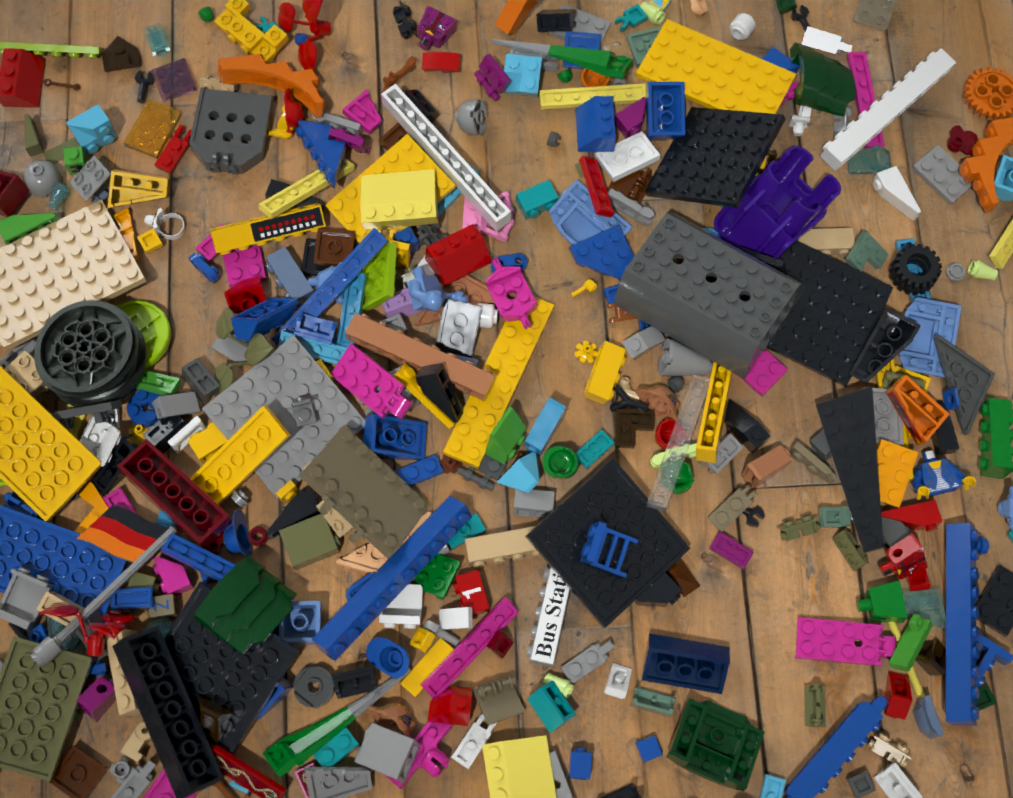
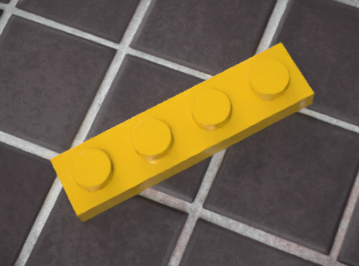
M404 363L395 373L394 377L401 381L405 388L449 429L453 427L455 423L423 394L420 386L417 384V373L414 369Z

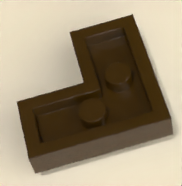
M616 409L615 448L634 449L635 430L654 431V410Z

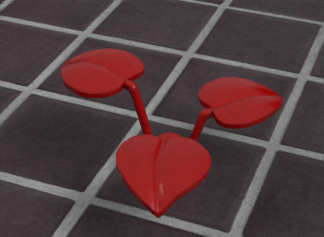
M303 0L302 9L306 13L305 17L308 22L294 19L295 8L291 3L284 2L279 6L278 24L280 28L285 32H290L293 23L310 26V31L315 35L306 39V43H301L298 49V59L304 70L313 69L314 71L317 47L312 40L321 38V35H329L331 33L330 22L317 19L323 0Z
M55 605L40 612V616L43 614L59 617L76 616L84 636V643H87V655L89 656L104 655L106 635L115 639L125 629V624L122 623H127L137 618L135 615L121 612L103 614L102 619L107 621L104 623L94 622L88 624V628L98 631L90 633V637H88L81 613L78 612V607Z

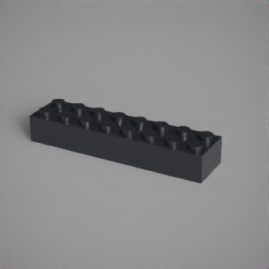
M159 626L122 638L112 647L175 797L187 798L223 781V775Z

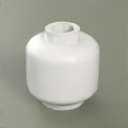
M740 13L731 22L729 29L735 39L745 40L755 30L756 24L751 15Z
M478 303L477 305L483 306L478 328H492L494 324H497L498 309H495L493 304Z

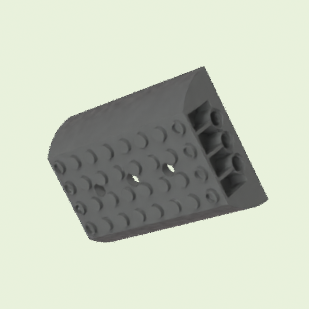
M667 212L624 270L617 289L615 305L745 379L804 293L805 285L673 212ZM675 258H681L683 259V263L675 264L673 260ZM708 276H714L717 280L713 283H710L706 280V278ZM745 294L750 297V300L742 301L739 297Z

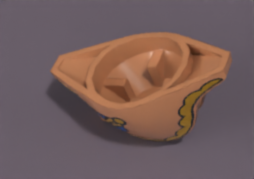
M656 385L651 388L640 387L636 390L635 393L643 403L649 404L648 410H654V415L665 420L673 419L677 421L679 419L676 410L680 404L670 388L664 385Z
M393 702L382 707L370 706L367 710L379 726L410 738V731L415 727V723L411 721V714L404 705Z

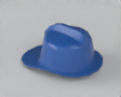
M236 509L233 515V523L224 531V542L230 554L242 552L244 555L250 556L252 554V544L248 539L249 533L246 518L240 509Z
M376 637L367 645L366 654L369 662L388 676L400 678L408 671L411 661L408 650L405 647L384 637Z

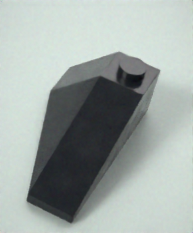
M886 308L849 375L867 383L913 341L921 325Z

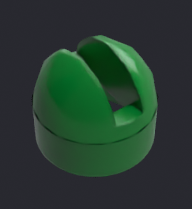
M204 7L198 12L204 22L213 20L214 13L211 7Z
M568 68L558 73L557 76L561 82L567 83L572 79V72Z

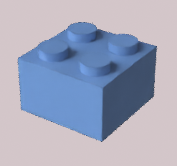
M291 601L292 611L279 624V637L291 646H316L312 638L323 628V605L321 601Z

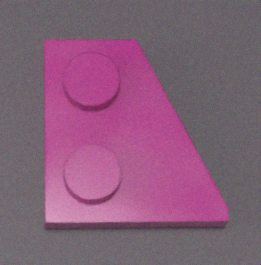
M367 90L343 109V114L351 121L360 123L361 128L368 134L381 125V117L376 112V107L371 102Z

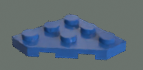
M619 225L569 247L577 265L588 267L605 276L619 279L618 281L621 280L624 270L634 258Z

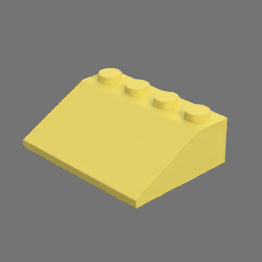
M435 169L362 175L360 206L361 223L364 229L438 224Z
M547 735L482 745L490 798H557Z

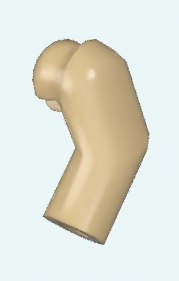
M622 377L618 385L623 388L630 399L639 401V397L635 393L636 391L631 389L629 378Z

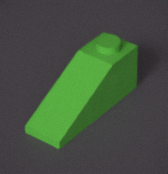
M54 213L11 215L0 220V234L7 245L57 221L58 218Z

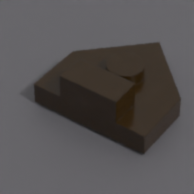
M119 36L102 53L105 72L141 67L138 48Z

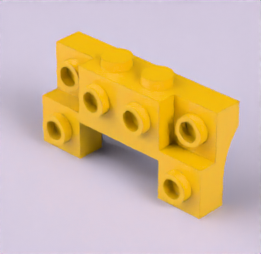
M229 0L224 5L226 10L214 21L216 26L227 35V38L233 44L237 43L240 45V49L245 54H260L267 64L272 63L279 50L289 41L288 35L275 24L264 34L244 17L251 10V6L246 0Z

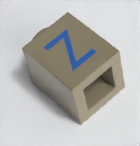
M174 594L155 596L154 608L146 609L147 615L154 621L177 618V597Z

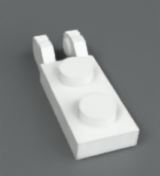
M483 713L476 723H473L451 757L468 770L497 724L496 722L489 725L487 730L482 728L480 725L485 720Z

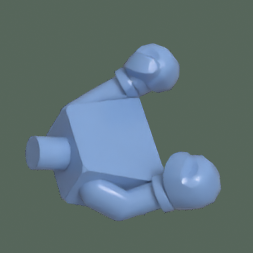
M422 266L412 270L415 278L409 281L407 286L414 310L436 312L444 306L445 298L468 303V297L462 291H456L455 294L444 292L437 277L426 275Z

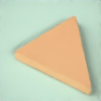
M428 511L421 516L396 551L432 515V512ZM369 543L347 556L337 559L336 564L365 573H376L388 559Z

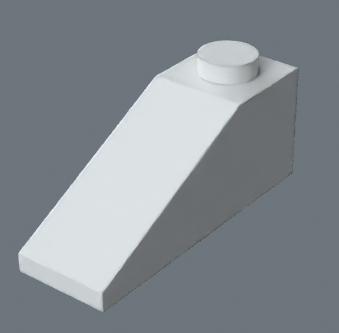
M897 166L876 173L872 182L874 189L878 191L879 195L912 221L916 220L921 210Z

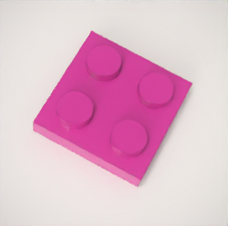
M252 245L245 250L233 249L231 253L223 255L230 288L242 280L259 276L261 281L267 280L260 246Z
M765 349L747 377L741 379L762 397L788 369Z

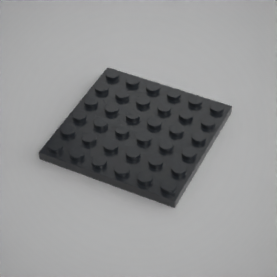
M691 107L685 118V136L673 139L644 192L649 197L738 208L786 120L784 115Z
M796 241L785 251L781 260L785 262L787 275L804 284L805 290L766 348L846 387L852 377L849 373L874 330L894 287Z
M614 458L609 460L525 536L603 628H606L691 549ZM601 521L607 524L606 528L638 539L637 544L629 541L620 569L621 572L627 574L626 578L580 562L581 551L586 543L588 530L592 523ZM607 533L598 563L602 565L613 537L609 533ZM618 537L609 567L613 569L624 541L620 537Z
M199 582L164 640L200 724L201 713L198 695L233 712L219 742L207 736L206 738L215 746L218 745L234 755L299 651L272 632L265 642L253 644L244 655L240 654L195 620V612L212 590L204 582Z

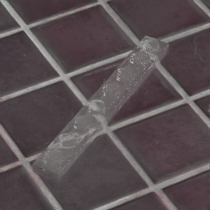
M692 376L651 490L647 507L667 512L707 397L709 378Z

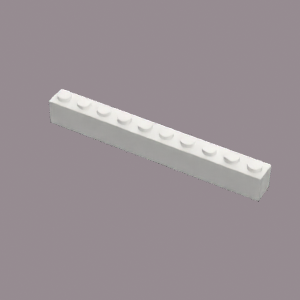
M942 48L936 53L934 51L927 56L926 62L921 61L915 67L914 72L909 71L904 76V81L901 82L899 80L892 87L893 90L891 92L887 90L881 96L882 100H876L869 107L870 110L868 112L864 110L858 116L856 122L854 120L851 121L846 127L847 130L845 132L841 130L834 137L835 140L833 142L828 141L822 149L824 151L820 157L834 171H837L949 73L957 62Z
M394 84L381 93L383 106L451 179L497 232L511 221V211L403 91Z

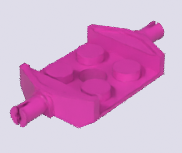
M499 258L493 259L492 263L496 271L485 282L502 319L508 322L519 320L522 322L524 329L530 328L532 325L528 315L534 312L538 305L521 272V268L502 267ZM511 293H515L517 295V297L512 300L507 298V296Z

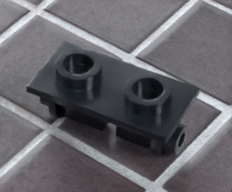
M399 1L400 7L396 6L393 8V15L396 23L399 24L398 28L401 37L409 39L412 34L418 37L416 31L418 27L411 18L412 11L408 5L405 6Z

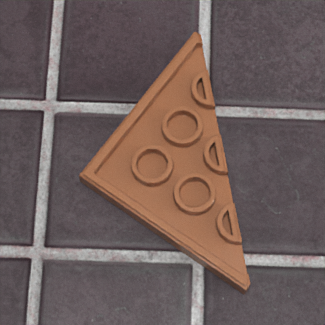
M469 275L447 286H444L442 282L440 284L442 290L448 294L462 291L468 297V303L475 305L478 303L493 304L495 309H497L487 286ZM443 307L436 312L422 311L414 325L417 327L440 322Z

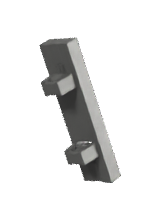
M121 400L51 412V414L67 429L74 427L73 417L93 413L95 423H103L108 421L107 411L122 408Z

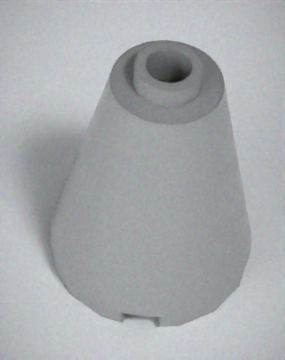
M666 339L661 347L663 354L662 357H658L657 364L660 376H704L711 371L712 361L672 339Z

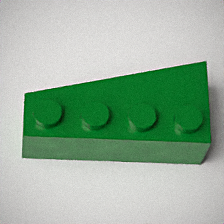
M988 398L980 407L982 422L979 426V432L982 433V438L978 447L979 451H981L978 469H980V476L1004 479L1013 472V447H1011L1013 430L1010 429L1013 424L1012 401Z

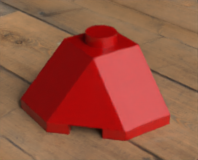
M259 276L242 280L224 292L228 307L235 314H239L267 300Z
M451 686L431 700L427 722L469 726L472 688Z

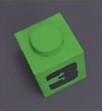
M82 146L63 149L64 162L70 175L78 174L88 162Z

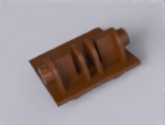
M645 168L615 182L611 181L607 191L609 192L612 188L615 191L621 192L625 197L638 202L640 205L646 195L644 191L653 177L651 176V170Z

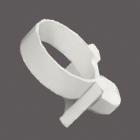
M800 105L799 116L792 115L788 127H793L794 136H802L804 129L807 128V123L810 122V107Z
M162 208L158 209L157 215H146L144 220L146 225L154 227L158 236L162 235L169 240L180 238L186 228L180 215L175 213L165 215ZM169 218H178L183 222V228L178 234L166 235L160 230L162 222Z

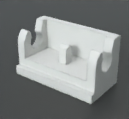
M896 763L890 764L873 778L888 798H923Z

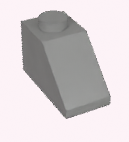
M651 326L636 333L622 342V344L635 361L662 344L666 339L658 329Z

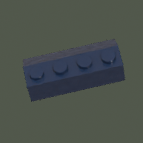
M649 633L642 680L722 694L730 664L729 647Z

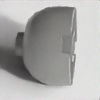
M471 99L463 102L455 114V120L460 129L468 135H483L487 123H484V117H487L485 102L480 99Z
M46 160L33 161L26 167L23 175L24 183L30 190L29 192L40 198L48 197L47 195L57 193L63 181L58 168Z

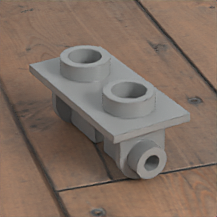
M848 104L843 117L834 114V121L840 120V122H834V136L841 130L843 132L847 130L846 127L850 123V117L853 116L852 107L848 106Z

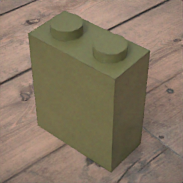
M322 514L279 530L295 571L339 553L337 548L341 546L337 535H332L330 530L332 527Z

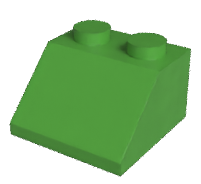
M508 407L491 432L485 450L486 455L503 465L506 464L508 459L512 460L517 452L516 447L518 445L522 446L526 439L524 435L526 426L512 407Z

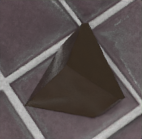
M938 639L924 642L915 661L929 676H942L946 672V648Z
M198 695L201 726L205 736L219 742L233 712Z

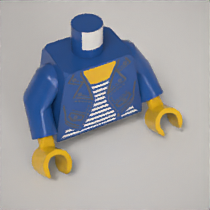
M933 450L922 453L925 463L920 464L916 468L911 481V485L917 493V500L922 498L929 499L931 496L954 492L961 487V484L965 491L969 490V485H972L974 488L976 485L974 477L966 476L950 463L947 458L936 460Z

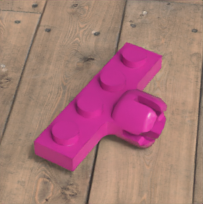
M428 722L414 738L421 745L405 783L396 781L389 776L386 777L402 789L419 768H423L432 777L439 776L442 771L435 764L438 762L446 769L449 758L438 748V745L454 725Z

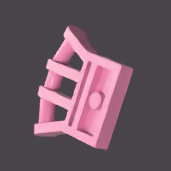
M506 191L497 195L511 211V221L503 227L501 232L488 228L487 226L491 225L466 197H464L462 229L474 224L481 234L506 242L511 227L514 226L513 215L515 214V208L510 201V193Z

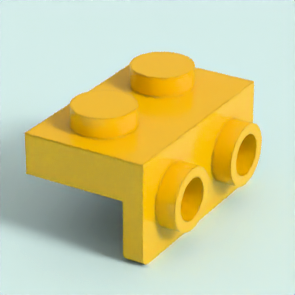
M390 230L389 236L385 238L389 242L397 244L395 266L409 268L411 262L410 244L395 241V231Z

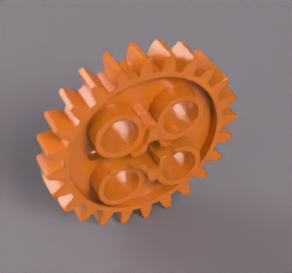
M989 66L987 71L982 67L980 71L976 70L974 74H971L963 88V91H965L963 97L967 98L965 103L971 104L968 109L974 108V115L979 112L980 118L985 115L988 121L991 117L994 120H997L998 117L1000 119L1009 118L1013 113V79L1010 78L1012 73L1006 75L1005 69L999 72L998 67L994 71Z

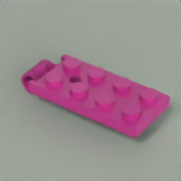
M350 343L331 372L333 378L381 418H385L390 411L396 417L403 419L413 404L409 398L401 394L405 385L352 343Z
M798 617L795 658L882 666L880 658L891 659L896 649V637L881 636L883 625ZM855 640H860L862 642V646H855Z

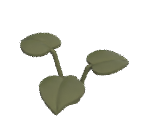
M227 307L218 318L216 334L220 339H226L228 336L247 347L248 349L245 351L247 362L230 363L229 365L223 362L217 367L214 373V379L220 385L217 396L233 384V367L257 365L274 349L261 333H256L250 339L249 344L236 339L231 333L234 331L231 317L235 316V314Z

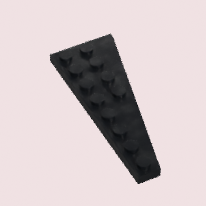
M868 387L816 405L864 553L884 548L873 389Z

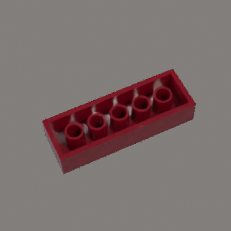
M147 439L117 466L121 474L203 549H206L233 523L229 514Z

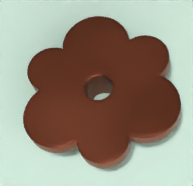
M443 455L440 465L443 466L444 473H456L458 471L457 468L462 466V462Z

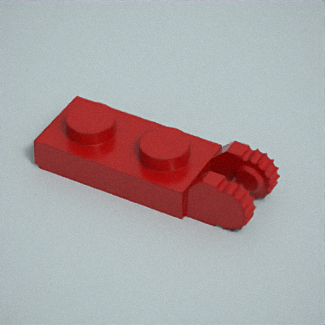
M180 125L176 129L174 136H172L154 164L156 168L171 175L173 174L190 147L189 142L192 130H189L184 140H182L181 137L184 134L185 126Z

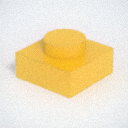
M154 228L137 236L146 254L163 246Z
M290 480L276 494L280 501L285 504L297 495L298 489Z
M419 627L409 645L426 653L436 635Z

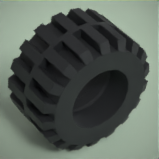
M910 244L909 247L905 246L898 252L891 263L889 273H891L890 280H894L892 284L898 286L900 292L904 290L907 295L910 293L913 296H917L918 293L922 295L926 291L928 292L936 283L942 272L940 270L942 263H938L940 258L935 256L936 252L934 250L932 252L929 250L930 247L926 246L924 248L922 244L917 246ZM907 264L919 266L924 275L917 276L912 274L908 270Z

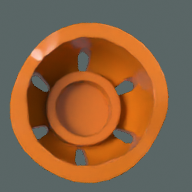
M583 68L581 72V80L585 87L606 86L610 80V77H605L586 68Z

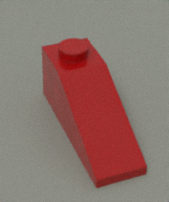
M936 500L881 512L882 517L900 521L909 529L917 531L925 529L926 532L936 530L938 529L937 526L943 522Z

